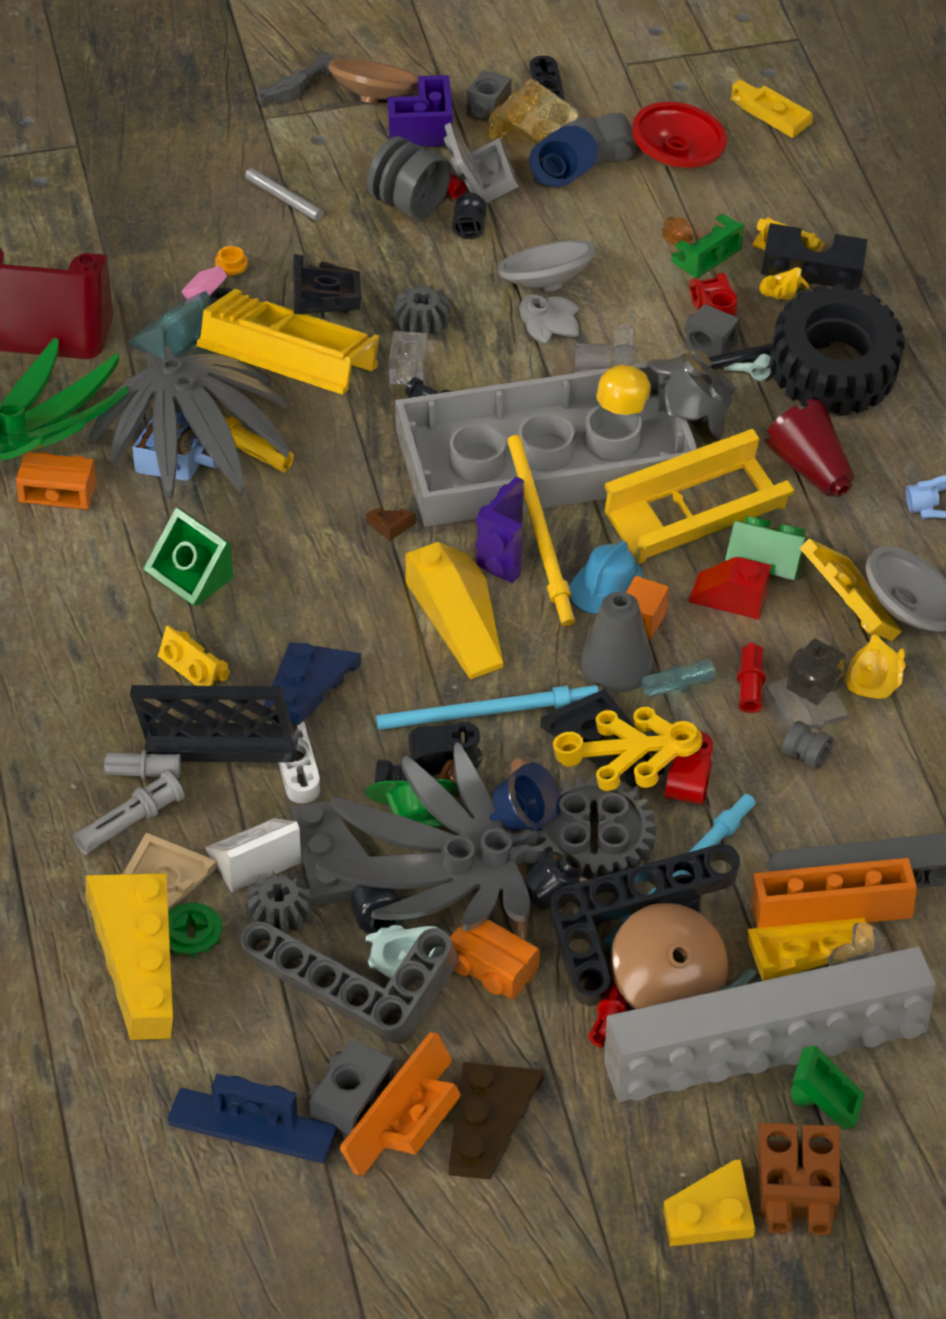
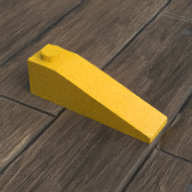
M440 542L405 553L406 584L469 679L471 680L503 668V659L487 580L471 555Z

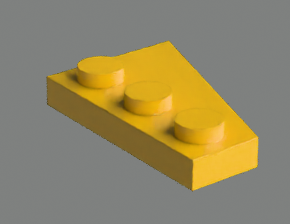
M810 538L800 547L801 551L839 593L845 603L862 620L860 624L870 635L876 634L893 641L902 632L889 612L881 605L851 558Z
M865 918L748 929V944L762 981L871 952L873 951V935Z

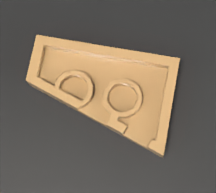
M145 833L123 874L166 873L169 911L216 870L217 861Z

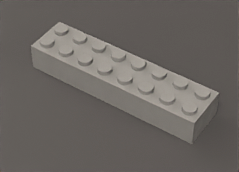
M918 946L608 1015L604 1064L618 1102L627 1100L638 1101L653 1094L666 1091L678 1092L685 1090L689 1086L706 1082L717 1083L726 1080L728 1077L745 1073L757 1074L768 1068L780 1065H797L802 1049L814 1045L825 1055L836 1056L846 1050L864 1046L875 1047L890 1040L899 1038L911 1039L928 1031L936 983Z

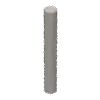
M253 168L247 170L245 179L313 220L320 221L322 219L324 211L257 170Z

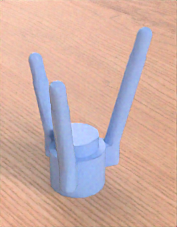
M946 474L906 486V501L910 513L920 512L921 519H946V511L933 510V506L939 505L938 492L946 490Z

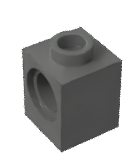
M483 70L467 90V116L495 124L511 104L512 78Z
M704 304L695 315L691 314L685 323L684 332L687 333L686 348L694 352L700 350L708 357L729 353L738 341L739 318Z

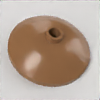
M338 58L329 61L328 69L332 76L346 89L361 95V100L367 103L378 104L380 99L402 97L418 89V75L399 67L349 58Z
M658 903L640 909L630 916L619 928L611 948L610 961L614 982L622 997L634 1009L724 989L728 973V959L724 943L714 926L704 916L689 907L674 903ZM673 951H679L682 954V963H678L673 959Z

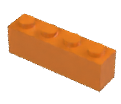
M909 858L753 873L751 908L756 928L865 918L867 923L913 918L917 885Z

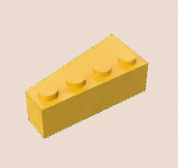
M166 873L86 875V902L93 916L95 930L106 957V965L113 979L116 996L130 1040L171 1039L173 1008Z

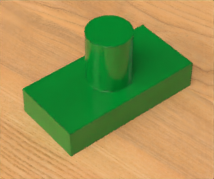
M816 1045L803 1048L793 1079L795 1084L791 1088L793 1102L798 1107L818 1105L842 1130L856 1127L865 1093Z

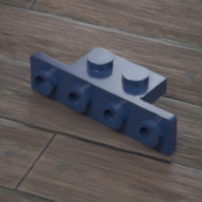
M218 1073L211 1086L212 1095L180 1088L167 1117L169 1126L318 1163L326 1162L336 1135L335 1125L298 1116L295 1092L288 1091L286 1088L278 1085L267 1086L250 1082L241 1076L230 1077Z

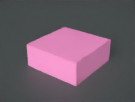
M221 266L201 271L181 292L188 302L210 296L225 280L227 275Z

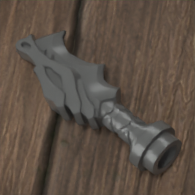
M321 53L315 57L314 64L307 67V69L302 71L300 69L294 70L289 76L280 75L278 80L271 86L258 87L256 98L260 107H264L272 101L287 102L299 98L300 93L304 92V89L308 87L309 80L318 75H323L324 77L331 75L328 66L329 61L334 58L329 53Z

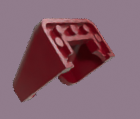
M0 248V351L40 355L54 338H57L59 341L57 357L91 359L101 354L113 318L107 255L82 253L72 259L68 270L4 264V252Z

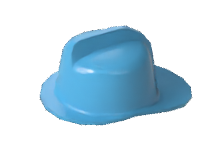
M622 540L618 544L600 545L592 551L586 565L574 577L569 586L571 591L570 599L578 609L587 613L597 614L603 599L607 595L614 592L626 593L635 576L643 577V570L635 561L631 551L628 550L627 542Z

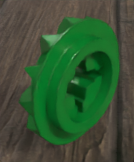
M192 902L177 905L168 911L170 949L173 950L176 957L181 954H189L193 959L196 953L205 952L209 954L214 944H220V936L223 931L222 921L218 913L211 907ZM188 922H192L196 931L195 937L189 939L186 933L187 927H189Z

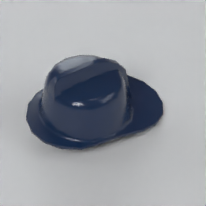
M564 126L537 143L529 156L530 168L534 174L533 181L535 184L540 182L544 186L558 188L570 184L588 171L595 163L598 155L597 143L593 135L586 129L578 126Z
M531 762L521 766L495 788L493 792L495 812L489 818L491 821L501 820L504 826L511 831L539 830L552 821L559 813L560 792L556 781L541 764Z

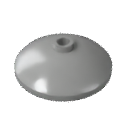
M583 240L560 241L539 245L507 257L499 263L498 272L508 282L527 288L543 287L544 291H554L562 288L563 282L576 277L592 262L596 255L595 245L592 242Z
M891 546L875 549L867 559L866 573L869 585L881 605L893 617L907 625L929 632L946 631V579L932 565L909 551Z

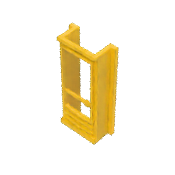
M233 289L204 309L201 337L197 340V346L343 395L349 389L352 365L371 372L377 368L378 361H376L379 335L375 334L370 338L368 334L307 314H293L292 309L268 301L260 302L258 298H249V295L242 296L241 290Z
M753 428L605 483L604 488L608 494L604 512L621 539L627 542L628 550L631 551L638 564L646 562V558L733 526L734 521H744L745 516L756 517L780 508V510L785 509L788 496L794 495L795 490L788 480L775 485L772 484L755 458L760 438ZM741 468L745 470L758 490L694 516L684 503L683 495L678 493ZM672 495L673 502L679 505L687 518L663 527L648 503Z

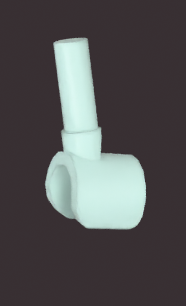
M761 354L754 363H735L723 369L725 371L750 373L754 379L763 381L771 374V369L767 368L771 357Z

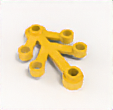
M641 707L633 714L635 728L619 719L617 713L611 710L602 711L596 716L597 730L600 734L605 736L615 734L621 739L583 742V738L578 733L564 732L554 739L553 748L556 759L567 767L578 765L583 757L621 754L609 765L600 767L596 772L598 787L604 791H612L619 787L620 775L647 752L660 750L648 762H641L634 769L636 783L644 788L654 786L659 779L658 772L675 757L689 756L696 753L701 748L703 740L701 732L693 723L679 721L671 724L656 715L654 709ZM653 730L659 735L646 736L642 732H649Z

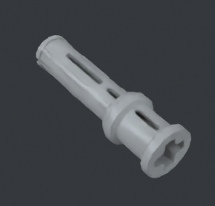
M168 770L161 772L160 778L145 788L138 787L134 789L131 799L106 813L79 832H75L73 839L79 850L84 855H87L90 851L120 834L142 818L153 819L158 815V811L174 800L176 802L183 800L185 797L184 792L175 776Z

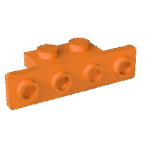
M429 1032L341 1144L340 1150L355 1175L364 1176L385 1148L416 1155L461 1097L455 1084L438 1081L452 1061L438 1033Z

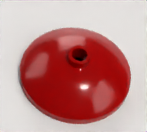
M658 102L650 104L636 114L632 125L634 140L642 151L655 161L674 168L694 169L709 165L722 156L727 143L726 132L715 117L696 106L686 103Z

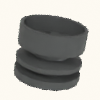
M395 136L385 142L375 154L367 175V191L371 197L391 207L395 206L398 211L420 221L428 218L435 212L443 201L451 179V165L448 159L427 149L423 150L421 146L401 136Z

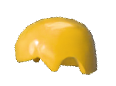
M624 364L615 365L602 374L596 398L604 409L612 413L623 415L639 413L643 410L646 400L649 399L651 384L646 373L637 367Z

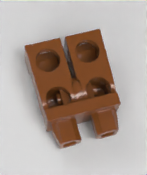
M759 1123L756 1145L759 1165L760 1216H765L768 1232L785 1234L791 1231L792 1218H808L809 1233L812 1235L828 1236L831 1232L833 1220H836L840 1200V1126L802 1124L799 1143L800 1167H798L797 1124ZM774 1135H781L789 1141H773L768 1139ZM815 1137H823L828 1139L831 1143H819L810 1141Z

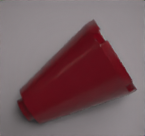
M819 399L807 400L806 402L809 406L801 410L796 405L779 416L769 427L767 432L771 437L769 439L765 438L764 442L772 452L825 496H843L852 488L854 473L826 407Z

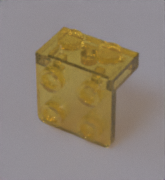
M530 78L519 89H515L502 106L499 105L494 109L489 117L491 125L487 136L492 140L501 139L513 128L534 144H537L557 129L564 127L565 124L576 120L579 113L575 108Z

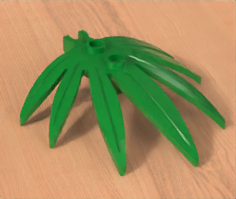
M54 338L0 404V460L26 454L74 435L84 428V424L95 419L128 393V384L102 402L67 418L91 399L104 385L119 364V354L116 353L66 389L26 412L42 393L54 369L59 352V341L57 338Z

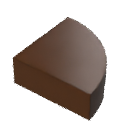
M377 508L366 513V522L391 541L416 524V515L401 508L400 511H383V508Z

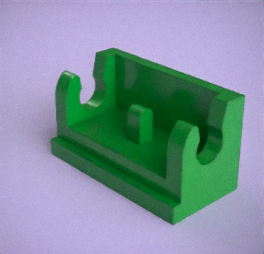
M725 214L718 215L716 220L725 227L714 226L710 233L691 245L684 241L677 242L675 247L681 250V252L673 253L671 255V262L694 278L701 277L742 249L743 223L740 221L736 222Z

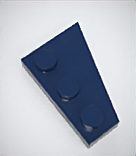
M289 642L272 686H281L291 723L300 725L323 702V696L331 688L337 689L344 682V675L349 670L355 671L361 665V653L312 646L308 643ZM265 700V707L270 708L274 705L273 700Z

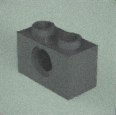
M350 1039L342 1052L337 1051L333 1055L328 1066V1073L322 1082L317 1081L312 1086L307 1098V1103L310 1105V1118L335 1125L336 1135L346 1139L394 1078V1058ZM345 1088H354L352 1090H344Z

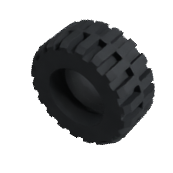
M835 284L833 288H827L826 285L815 287L813 292L808 289L797 294V299H790L784 305V310L779 313L769 354L771 357L769 364L771 372L775 375L776 383L781 389L786 388L785 394L793 401L796 399L801 401L800 405L804 408L809 406L806 402L807 400L819 399L826 407L828 414L830 412H838V416L850 415V411L854 410L856 414L866 411L869 408V404L872 407L878 405L883 401L884 396L891 392L904 353L905 336L902 334L903 328L897 318H893L894 312L887 304L882 306L880 304L881 300L873 294L870 296L863 294L864 291L856 287L851 290L846 289L845 285ZM823 340L843 342L855 348L862 357L851 360L830 358L817 351L811 344Z

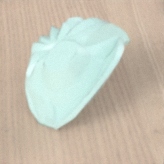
M392 925L389 928H381L378 932L369 934L365 940L373 943L368 959L370 968L392 978L418 936L429 928L438 927L423 926L404 929L401 925ZM438 946L433 948L428 957L435 958L442 955L444 947Z

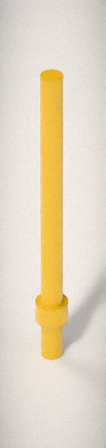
M512 435L507 439L517 476L524 479L523 496L549 581L547 590L550 601L556 605L561 625L570 626L575 623L569 601L571 591L568 582L563 580L521 436Z

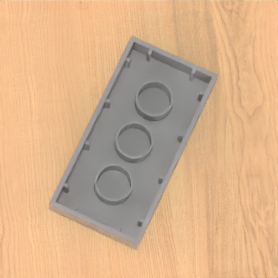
M646 363L632 364L631 366H635L646 373L651 384L650 396L646 400L641 412L629 415L612 413L604 409L597 401L596 394L599 380L602 374L609 368L395 400L396 433L424 527L476 519L480 509L484 505L491 503L497 496L500 488L504 484L508 485L517 476L507 439L512 435L521 436L542 509L607 499L608 493L604 488L605 483L696 450L697 446L687 420L668 415L664 397V390L668 380H664L663 375H659L648 368ZM523 496V512H524V511H528V510H527V506H526L525 499H524V496Z

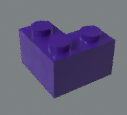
M449 75L418 76V96L388 97L389 139L401 136L419 146H446L444 137L448 135L445 125L450 122L453 125Z

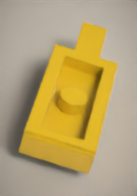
M741 79L732 85V101L745 111L792 138L812 124V112L765 85L761 88H755Z

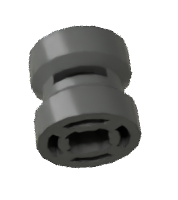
M796 721L785 737L782 745V754L791 759L800 757V759L804 760L806 766L818 770L824 764L831 751L833 737L824 732H811L810 725Z

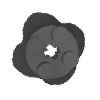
M697 350L694 354L684 353L673 359H654L646 363L648 368L659 375H663L664 380H668L664 390L668 415L684 420H698L704 417L703 422L708 423L711 434L715 440L719 441L723 436L725 414L732 402L731 394L735 391L733 383L727 377L719 376L711 367V360L700 350Z

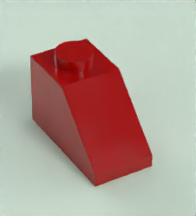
M736 556L701 571L689 597V603L759 620L769 592L771 565Z

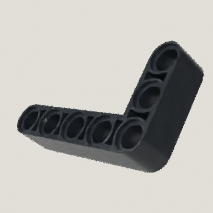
M716 844L558 889L551 899V921L576 999L584 1005L596 1006L599 1001L605 999L609 990V971L594 925L632 915L649 905L676 903L730 887L736 881L739 871L740 856L738 852L730 845ZM716 860H723L729 863L732 869L727 873H718L713 870L711 863ZM684 870L689 872L694 879L688 884H681L674 880L672 875L677 871ZM640 881H648L654 885L656 890L651 894L644 895L636 891L634 886ZM608 891L616 895L618 900L612 905H603L597 900L596 896L601 892ZM564 902H572L578 906L579 911L572 916H566L559 912L558 907ZM575 939H583L590 944L591 948L585 953H576L570 949L569 944ZM587 976H594L601 981L602 986L596 991H588L581 986L580 982Z

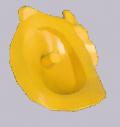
M795 267L790 271L765 277L760 283L759 290L766 297L770 296L777 300H790L794 298L798 288L808 290L810 286L801 276V269Z
M871 635L870 642L860 649L850 662L846 676L848 690L856 695L868 698L882 699L889 697L903 681L906 666L904 662V649L901 648L896 653L878 635Z

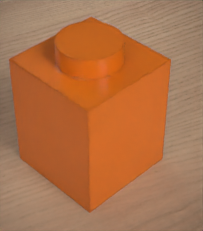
M635 576L626 593L631 594L637 599L648 639L651 641L667 613L669 586Z

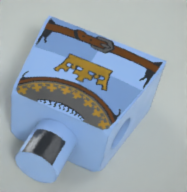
M175 410L178 433L175 479L186 481L192 478L200 464L212 468H217L218 466L196 437L183 413ZM152 417L132 447L134 467L136 473L161 477L154 444Z

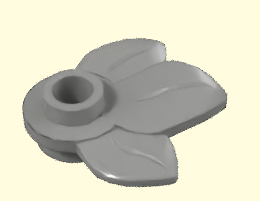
M527 295L522 299L519 306L521 318L527 323L528 333L538 342L546 344L550 340L552 333L573 338L578 337L579 326L574 315L579 312V308L575 303L559 296L544 298L539 295Z

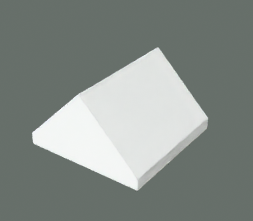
M273 818L205 847L208 856L217 861L216 868L231 892L256 883L258 876L267 878L271 876L273 871L277 874L302 863L300 829L296 821Z

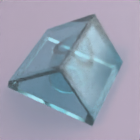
M205 290L173 305L128 340L132 347L144 354L151 351L154 356H160L163 361L165 360L163 347L170 346L173 355L179 358L197 344V340L201 337L204 309L210 306L208 293Z

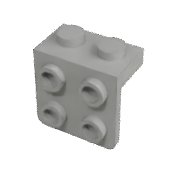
M450 122L445 125L448 136L444 137V142L450 153L454 155L450 158L451 163L458 175L464 174L466 176L464 180L471 194H478L487 204L519 187L505 145L500 138L471 153L452 123Z

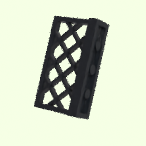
M131 686L130 697L146 740L144 750H147V754H181V761L294 763L299 729L297 723H291L281 686ZM144 699H155L162 704L156 707ZM192 699L199 704L194 708L181 700ZM218 700H230L236 703V705L231 708ZM256 700H273L274 705L267 708L256 702ZM172 708L185 716L179 719L167 713V711ZM210 709L220 714L221 717L215 719L204 712ZM247 709L258 715V717L253 720L241 712Z

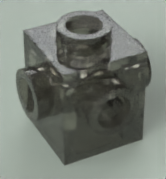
M814 638L804 649L799 648L793 655L789 663L786 689L818 706L831 691L836 692L842 686L846 677V672L843 671L846 655Z

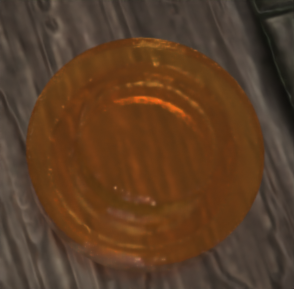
M668 217L664 222L662 235L671 245L675 246L679 241L689 244L693 239L692 228L685 219L681 217Z

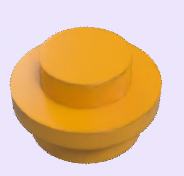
M226 246L219 250L215 258V267L221 266L226 275L235 276L247 269L248 258L241 248Z

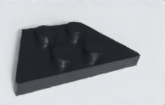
M293 255V314L360 309L362 296L359 271L338 267L324 261L320 262L319 267H314L303 263L304 255Z

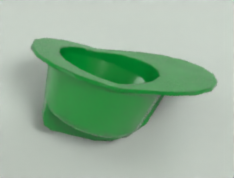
M435 779L452 796L456 794L458 786L455 782ZM408 781L377 782L368 786L365 790V794L369 799L374 802L390 805L395 815L434 828L445 826L420 802Z

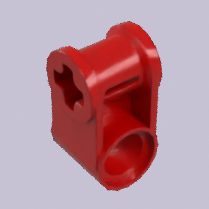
M718 273L716 277L699 281L698 278L690 280V296L698 310L706 304L734 317L737 316L738 298L730 286L725 273Z
M700 731L703 743L696 753L689 756L675 757L667 777L665 798L699 805L704 804L709 776L712 770L711 755L713 752V741L707 733Z

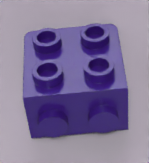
M518 476L514 477L508 485L504 484L498 491L497 496L489 505H484L476 517L478 538L475 548L477 549L478 567L511 583H514L521 575L524 479Z

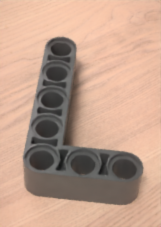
M262 921L254 922L248 925L241 935V945L257 967L393 1043L403 1042L410 1038L458 963V953L449 935L442 929L429 928L418 936L384 989L268 923ZM271 940L266 949L255 951L256 946L261 941ZM438 946L446 947L442 955L435 958L428 957L433 948ZM303 958L302 963L297 968L287 969L293 959ZM328 976L336 977L331 986L326 988L320 987L324 978ZM419 979L424 980L420 989L407 991L411 982ZM369 995L368 1000L363 1005L352 1006L353 1001L358 996ZM394 1013L402 1014L401 1020L394 1025L385 1024L390 1015Z

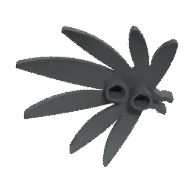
M170 346L163 347L164 361L160 356H154L151 351L145 353L148 368L136 374L119 387L117 391L128 384V393L97 417L90 433V440L93 445L125 409L118 423L111 448L110 462L112 469L115 468L145 414L151 399L156 396L153 412L154 444L162 482L169 499L174 494L177 467L178 433L175 410L183 413L200 443L235 489L241 494L244 493L240 461L232 434L223 414L208 393L266 439L282 455L289 458L287 445L268 418L244 395L225 384L228 383L260 395L287 409V402L283 397L258 381L261 380L271 385L269 375L245 362L221 355L194 354L177 358L173 355Z
M456 742L454 745V771L458 790L468 813L440 783L407 755H404L402 759V770L420 802L438 821L459 834V836L337 796L333 797V809L345 820L367 834L403 848L436 852L316 861V869L321 873L343 881L369 887L411 889L440 885L385 907L372 910V918L403 920L429 915L453 905L475 888L480 890L473 897L465 912L463 931H471L479 927L490 917L495 909L500 893L503 894V907L510 918L518 922H525L528 919L530 910L529 893L517 866L524 862L535 864L544 855L545 850L543 845L534 846L537 841V830L527 829L521 834H509L503 830L500 820H490L489 816L495 812L494 804L478 772L459 742Z

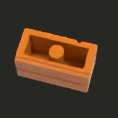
M28 452L24 454L16 477L18 500L20 503L89 510L92 495L97 484L94 459L80 455L72 457L52 455L48 452Z
M489 919L471 931H463L462 923L461 928L458 927L450 937L458 953V963L454 971L461 976L469 974L482 982L486 990L494 995L502 993L514 1000L524 989L525 984H528L538 972L540 949Z

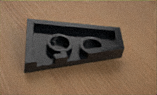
M605 689L540 718V727L554 737L564 732H576L583 738V742L621 739L615 734L605 736L598 732L596 716L605 710L616 712L619 719L635 728ZM647 752L620 775V781L626 782V785L631 788L638 786L634 774L635 767L641 762H648L656 752ZM621 754L586 758L602 767L609 765ZM664 767L658 772V776L664 774Z

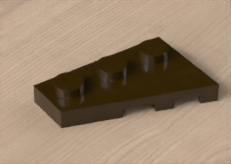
M463 1062L459 1087L461 1097L457 1102L449 1161V1176L491 1179L511 1142V1136L520 1119L524 1118L532 1096L536 1090H539L544 1080V1070Z

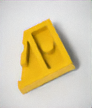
M741 1159L731 1161L664 1201L663 1211L670 1246L754 1238L755 1226Z

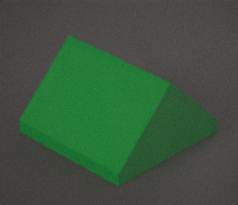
M176 507L143 570L192 605L198 606L233 579L231 543L181 508Z

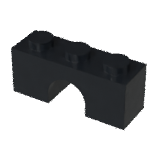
M769 224L761 274L774 276L799 267L801 269V276L807 283L834 286L835 284L845 285L846 289L852 290L854 287L859 288L868 239L835 234L833 245L830 249L823 252H815L803 245L801 241L802 228Z

